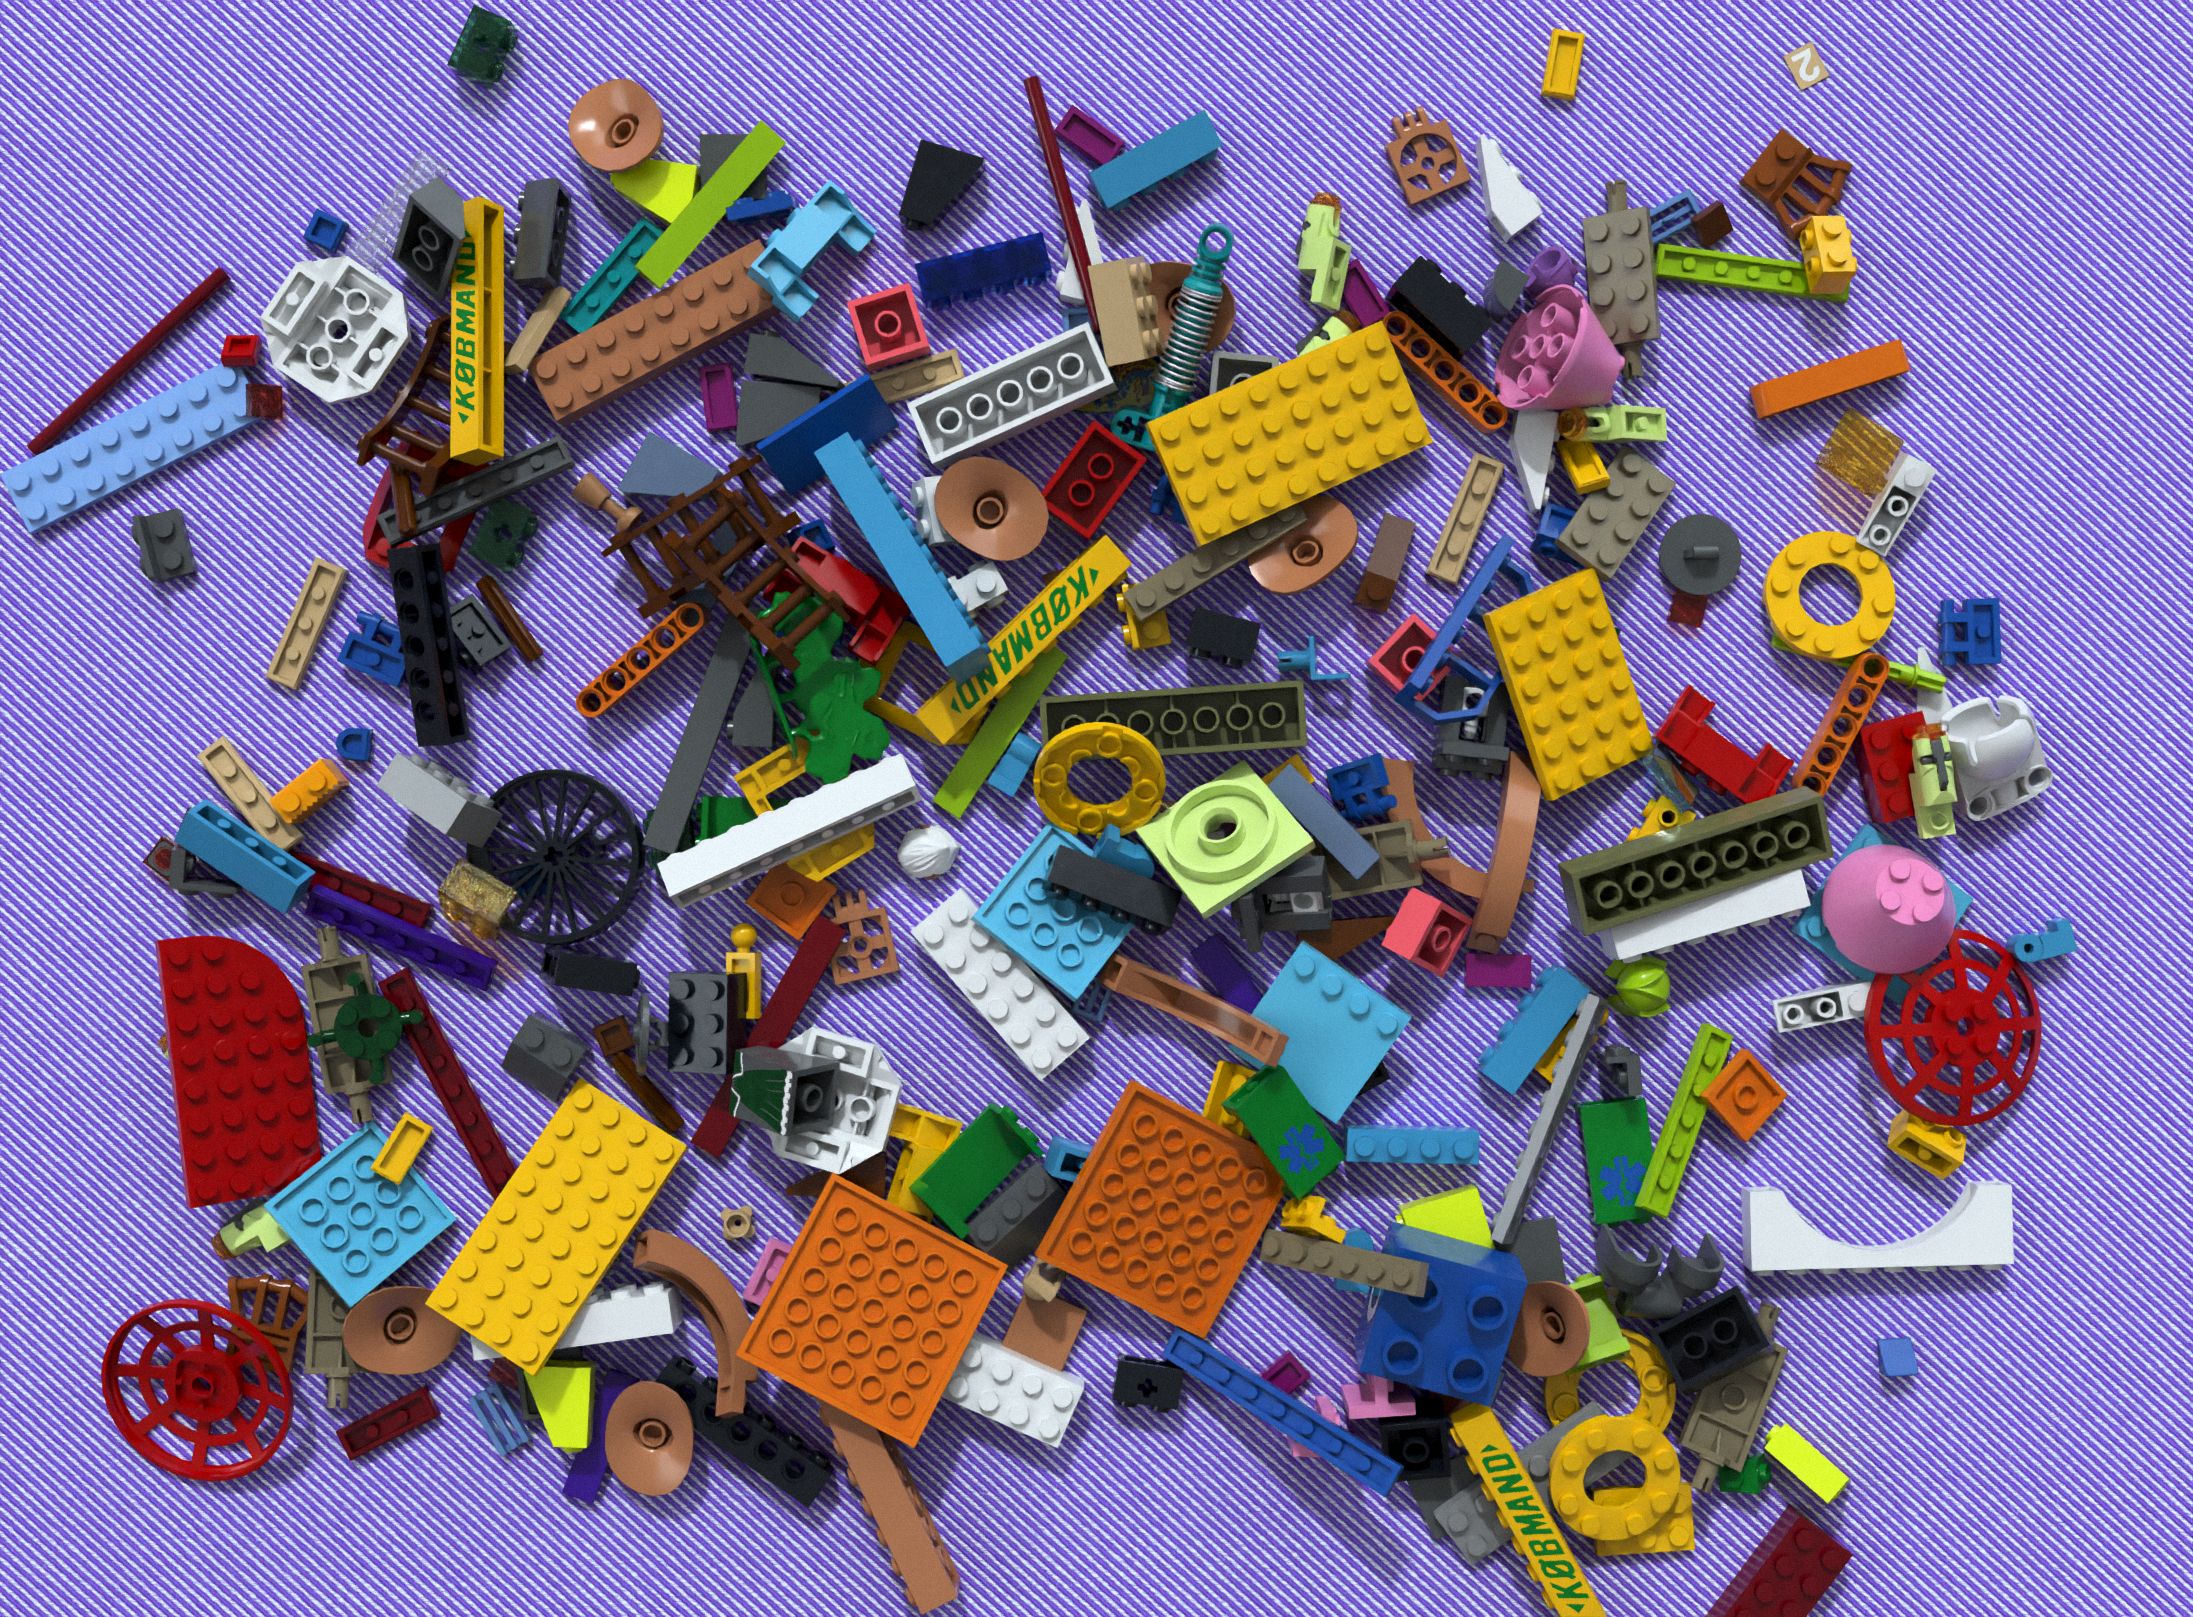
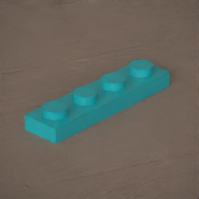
M643 216L566 305L559 316L579 334L599 324L641 275L634 269V266L663 232Z

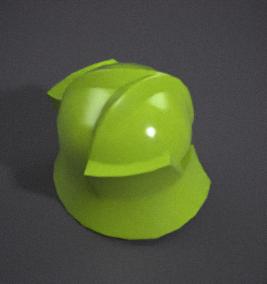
M1642 954L1643 958L1641 960L1630 963H1623L1622 959H1615L1608 966L1604 974L1613 979H1618L1615 989L1619 994L1605 999L1609 1000V1004L1619 1013L1627 1016L1652 1017L1671 1008L1666 1002L1671 989L1670 978L1665 971L1667 962L1656 957H1648Z

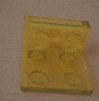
M1849 408L1845 411L1814 463L1870 497L1882 492L1888 480L1883 478L1904 441L1853 408Z
M462 858L458 860L438 888L440 909L443 911L442 915L454 924L462 922L471 928L470 932L483 941H487L488 938L494 942L498 941L500 938L499 922L518 896V891Z

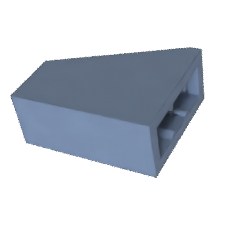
M649 431L621 481L618 490L632 497L671 500L681 493H684L686 497L690 496L723 476V473L719 469ZM708 493L695 502L708 503L711 495Z

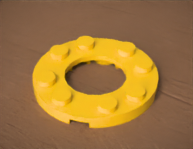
M1821 531L1801 536L1789 543L1777 554L1766 572L1763 582L1762 599L1771 620L1770 625L1786 645L1806 657L1822 661H1838L1839 659L1858 655L1873 646L1884 635L1893 618L1896 594L1888 567L1877 552L1856 542L1857 538L1851 535L1833 531ZM1819 565H1834L1843 568L1850 576L1854 577L1861 596V602L1858 612L1850 621L1842 625L1828 626L1816 622L1806 614L1800 603L1799 587L1802 578L1810 569Z
M1083 723L1062 731L1044 746L1034 768L1033 789L1040 809L1052 823L1076 836L1079 832L1096 835V839H1099L1108 823L1120 828V836L1136 831L1137 828L1145 825L1159 810L1166 788L1164 763L1154 745L1140 733L1114 723ZM1092 754H1100L1106 758L1115 757L1128 767L1132 775V784L1128 792L1117 801L1108 804H1091L1082 801L1072 793L1067 783V775L1071 767L1081 758L1091 757Z
M1619 1326L1623 1338L1626 1337L1631 1351L1628 1357L1617 1361L1624 1362L1634 1370L1640 1385V1396L1637 1406L1630 1414L1648 1420L1664 1432L1672 1417L1676 1401V1385L1673 1376L1655 1344L1642 1334ZM1585 1370L1568 1376L1564 1372L1544 1377V1404L1554 1427L1582 1408L1578 1402L1577 1387L1580 1377Z
M1607 1414L1580 1423L1563 1437L1550 1459L1549 1484L1547 1485L1550 1498L1558 1514L1573 1530L1593 1539L1622 1540L1645 1532L1659 1522L1668 1512L1679 1489L1680 1465L1673 1446L1664 1433L1654 1424L1631 1414L1608 1417ZM1614 1450L1628 1451L1639 1457L1645 1466V1482L1641 1487V1491L1634 1499L1624 1502V1505L1620 1506L1610 1504L1601 1506L1588 1498L1584 1491L1583 1479L1586 1469L1595 1458L1605 1452Z

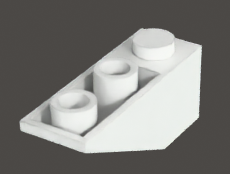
M1482 134L1475 144L1486 217L1505 243H1507L1543 213L1540 209L1542 205L1538 197L1532 191L1528 192L1522 185V177L1513 165L1508 166L1501 157L1502 150L1497 142L1493 139L1489 140L1485 134Z
M1082 198L1080 208L1076 207L1090 261L1092 265L1101 264L1104 262L1088 201ZM1066 239L1062 258L1068 259L1065 272L1059 270L1055 290L1060 291V301L1086 307L1069 243Z
M1514 410L1508 444L1529 511L1534 514L1541 510V506H1546L1550 488L1546 487L1545 483L1547 474H1552L1555 465V455L1551 454L1553 442H1558L1561 432V423L1557 422V412L1547 410Z
M1900 451L1880 486L1856 542L1886 557L1937 472V469Z
M1855 979L1772 1000L1778 1033L1863 1017L1871 982Z

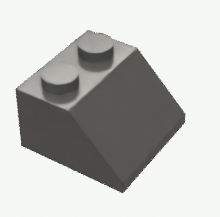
M535 1012L528 1016L511 1042L501 1067L546 1097L557 1102L591 1051L592 1046L540 1012Z

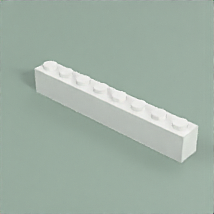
M902 754L889 756L882 759L879 764L865 770L855 771L848 778L837 783L826 784L817 792L806 797L795 798L788 805L775 811L764 812L753 821L744 825L733 826L722 835L713 839L702 840L691 849L671 854L666 860L657 863L669 897L680 910L923 799Z

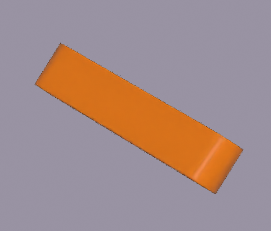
M1393 311L1384 317L1382 322L1396 355L1471 425L1483 434H1492L1505 424L1508 412L1499 399L1408 315L1401 311ZM1392 321L1399 323L1403 330L1402 334L1398 336L1391 335L1387 331V323ZM1421 344L1424 346L1426 357H1415L1411 353V345ZM1445 366L1448 368L1450 379H1439L1435 374V367ZM1459 389H1470L1474 394V401L1470 403L1464 402L1459 396ZM1484 410L1494 411L1498 416V423L1495 425L1486 423L1483 418Z
M1898 339L1750 387L1749 392L1758 420L1899 376L1911 371L1902 340Z
M698 602L684 603L580 691L576 698L578 711L586 717H597L608 713L706 629L711 619L708 608ZM691 608L697 610L700 615L699 623L694 627L686 621V614ZM667 629L673 632L675 636V642L670 648L666 647L661 639L662 633ZM641 651H645L650 657V664L646 669L641 668L637 663V656ZM616 672H620L625 677V686L621 690L613 685L612 679ZM592 693L598 695L601 700L600 708L597 711L591 709L588 704V698Z
M1863 652L1855 657L1792 776V790L1802 787L1803 781L1808 777H1814L1816 785L1813 791L1821 794L1822 797L1826 794L1889 674V662L1884 656ZM1870 659H1874L1877 663V670L1873 675L1867 676L1864 672L1865 663ZM1858 688L1862 693V698L1858 704L1852 706L1849 703L1848 697L1852 690ZM1839 718H1844L1846 729L1840 735H1836L1833 731V725ZM1828 747L1831 751V757L1825 764H1820L1817 758L1818 753L1821 749Z

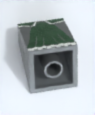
M764 1046L735 1050L729 1115L786 1137L833 1126L840 1062Z

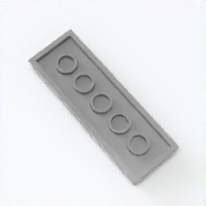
M1594 1400L1517 1452L1549 1512L1555 1509L1547 1485L1549 1484V1463L1552 1454L1563 1437L1574 1427L1590 1418L1604 1415ZM1614 1450L1605 1452L1595 1458L1586 1469L1583 1479L1584 1489L1632 1457L1633 1453ZM1482 1477L1433 1511L1435 1518L1471 1565L1515 1536L1510 1527L1507 1529L1503 1528L1495 1512L1500 1509L1496 1501L1489 1502L1480 1485L1485 1482Z

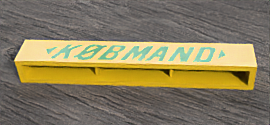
M480 196L463 202L465 239L451 280L450 458L475 466L504 457V207Z
M1107 535L1096 538L987 643L992 651L987 655L992 666L959 686L951 677L911 716L938 745H944L946 742L949 745L953 744L963 735L964 730L962 727L970 719L975 722L982 717L988 710L985 705L993 697L997 700L1001 698L1012 687L1009 682L1017 674L1020 677L1025 675L1035 665L1033 659L1041 651L1043 654H1046L1059 642L1056 636L1064 629L1067 632L1072 630L1082 620L1079 616L1081 612L1087 607L1093 609L1105 598L1102 592L1111 584L1113 587H1116L1128 576L1125 570L1132 563Z
M1472 1403L1451 1414L1450 1417L1454 1427L1449 1429L1459 1448L1463 1445L1466 1447L1469 1455L1465 1456V1459L1473 1474L1476 1475L1480 1472L1485 1481L1480 1485L1488 1501L1495 1500L1500 1509L1495 1512L1503 1528L1507 1529L1510 1527L1515 1536L1511 1537V1541L1519 1556L1526 1554L1530 1563L1526 1564L1527 1570L1534 1583L1541 1581L1545 1589L1541 1591V1594L1550 1610L1556 1608L1560 1615L1559 1617H1607L1605 1610L1491 1406Z

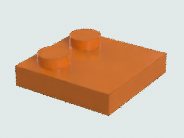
M786 862L768 870L745 903L799 941L836 892L838 886L827 878L816 882L790 869Z
M1742 1048L1700 1095L1731 1132L1743 1142H1748L1788 1096L1752 1053Z

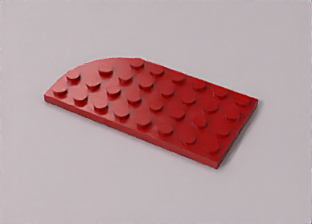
M207 935L155 941L187 1208L192 1209L279 1193L321 1160L305 1022L295 989L277 964L259 950L243 942Z

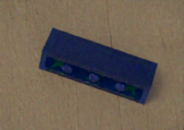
M1042 232L915 264L926 309L932 307L933 311L948 309L952 307L951 302L963 299L965 303L976 302L984 298L983 294L995 291L997 295L1008 294L1016 290L1015 286L1027 283L1028 287L1040 286L1047 283V278L1052 277V268Z

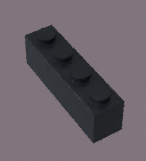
M1061 844L1053 852L1041 887L1049 891L1048 894L1055 899L1067 900L1068 898L1078 902L1079 906L1086 911L1098 912L1099 910L1109 914L1110 919L1121 924H1128L1130 922L1140 926L1142 932L1153 936L1164 935L1171 928L1183 893Z

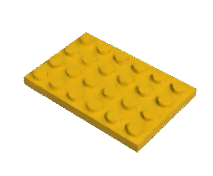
M1593 568L1580 570L1482 615L1546 801H1554L1655 751L1597 573Z

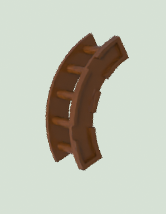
M445 314L429 323L425 332L426 344L406 386L399 388L391 409L374 428L367 433L365 432L360 437L357 444V451L360 453L356 464L364 466L375 456H378L418 475V479L421 480L418 492L428 497L435 494L449 480L450 475L446 474L450 467L453 464L459 467L462 461L450 458V439L440 444L401 425L411 409L451 427V412L419 398L429 377L451 387V372L435 365L443 343L451 346V331L448 330L451 323V315ZM508 341L504 342V360L514 345ZM504 372V384H505L506 379H507V377H508V375H507L505 372ZM392 437H395L434 455V457L423 463L386 445Z
M760 454L750 460H747L745 455L728 465L731 470L730 472L688 497L681 493L666 502L669 509L628 534L625 529L608 539L612 545L601 552L603 557L605 558L619 550L647 593L645 597L648 602L637 608L644 620L707 581L705 579L702 582L695 573L691 574L688 569L684 570L673 551L662 540L663 535L657 525L677 513L688 532L692 534L700 524L688 506L709 493L717 507L720 508L727 502L717 490L720 485L729 482L737 476L740 478L766 521L763 523L767 527L765 530L773 539H776L802 522L796 511L785 517L780 512L777 514L751 473L750 468L763 460ZM736 512L726 520L737 537L735 539L736 543L750 532ZM646 533L674 577L671 579L674 585L666 591L662 586L658 587L631 545L632 541ZM706 538L698 546L705 557L703 561L707 566L710 563L715 564L725 555L721 553L720 549L716 551L709 538ZM760 540L739 560L763 547L765 544Z
M720 485L717 490L727 501L689 536L685 534L681 538L673 530H670L662 540L702 582L705 579L708 580L703 586L750 635L755 637L757 642L760 640L769 649L768 652L789 672L793 673L801 665L793 655L797 651L796 646L833 612L847 623L851 619L843 609L847 604L835 590L829 593L797 564L800 559L787 545L782 548L746 509L749 503L738 490L735 489L731 492L723 485ZM736 512L751 531L715 564L710 563L707 566L696 554L699 550L698 546ZM761 540L777 559L741 592L737 590L733 594L721 582L725 578L723 574ZM788 568L803 584L766 618L762 616L758 620L747 609L751 606L749 602ZM812 593L823 602L787 637L783 635L779 639L774 635L776 632L775 627Z

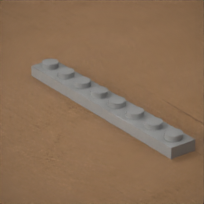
M1588 993L1587 998H1583L1578 1005L1576 1016L1579 1018L1575 1028L1570 1029L1564 1041L1565 1053L1562 1060L1559 1059L1553 1068L1552 1077L1554 1080L1550 1090H1546L1541 1098L1540 1108L1542 1110L1538 1120L1533 1121L1529 1128L1527 1137L1530 1140L1527 1148L1519 1154L1516 1160L1515 1168L1518 1170L1514 1180L1510 1181L1504 1190L1503 1199L1505 1203L1501 1212L1496 1213L1492 1220L1491 1230H1493L1490 1238L1501 1244L1513 1243L1609 1000Z

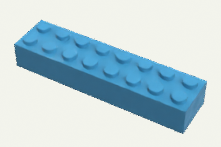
M846 432L815 451L814 454L957 685H961L992 666L987 657L992 652L920 537L910 518L905 513L877 465L872 460L862 441L858 439L854 442L849 433Z

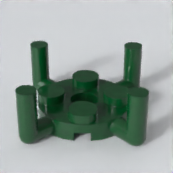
M356 972L347 977V983L353 987L355 997L347 1001L338 1010L334 1029L311 1034L307 1038V1043L310 1047H317L337 1041L340 1048L348 1056L370 1061L372 1073L369 1075V1081L372 1084H379L387 1077L383 1057L388 1055L398 1045L404 1026L420 1023L425 1019L426 1015L421 1009L401 1013L398 1007L388 999L376 994H368L364 975ZM364 1018H373L378 1023V1031L372 1037L365 1036L360 1031V1023Z

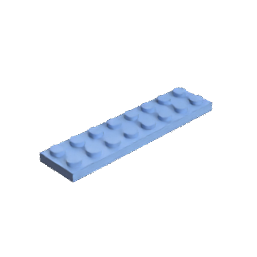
M221 363L0 475L29 533L36 534L266 419L262 418L266 416V410L256 393L252 398V405L259 412V417H253L248 413L247 390L253 384L244 366L223 367ZM250 397V402H249V411H250V409H251V407H252V406H251V397Z

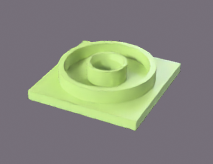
M1242 760L1210 782L1193 789L1176 804L1136 829L1138 837L1204 920L1316 847L1314 840L1245 760ZM1222 823L1236 824V830L1224 839L1210 840L1206 837L1208 833L1216 831Z

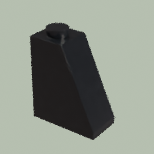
M921 139L899 211L900 222L905 224L904 227L916 233H923V230L932 232L984 173V158Z
M545 945L540 977L554 986L632 997L633 989H636L639 984L640 971L637 969L638 964L631 960Z

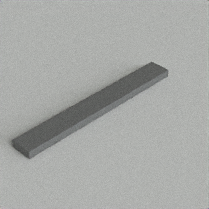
M752 605L747 608L756 618L759 612L764 610ZM729 612L642 843L646 847L670 855L678 850L752 649L748 638L750 634Z

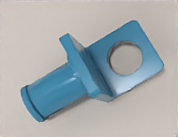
M1309 636V647H1307V650L1278 651V660H1292L1291 662L1278 663L1279 672L1308 670L1311 673V680L1314 682L1351 679V674L1318 675L1317 639L1315 636Z

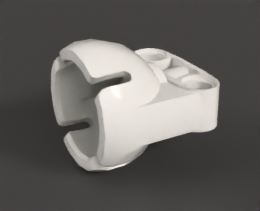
M1999 696L1996 704L2001 716H1997L1991 698H1976L1959 704L1946 712L1940 719L1939 725H1937L1936 736L1948 735L1957 795V801L1951 802V804L1974 821L1985 820L2024 803L2045 791L2052 783L2053 773L2046 765L2034 714L2022 699L2012 696Z

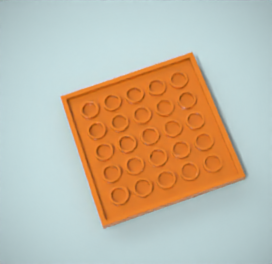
M1130 1079L1035 1255L1037 1258L1205 1339L1284 1194L1281 1188L1285 1183L1255 1142L1237 1135L1226 1127Z
M832 1172L735 1355L915 1448L1008 1265Z

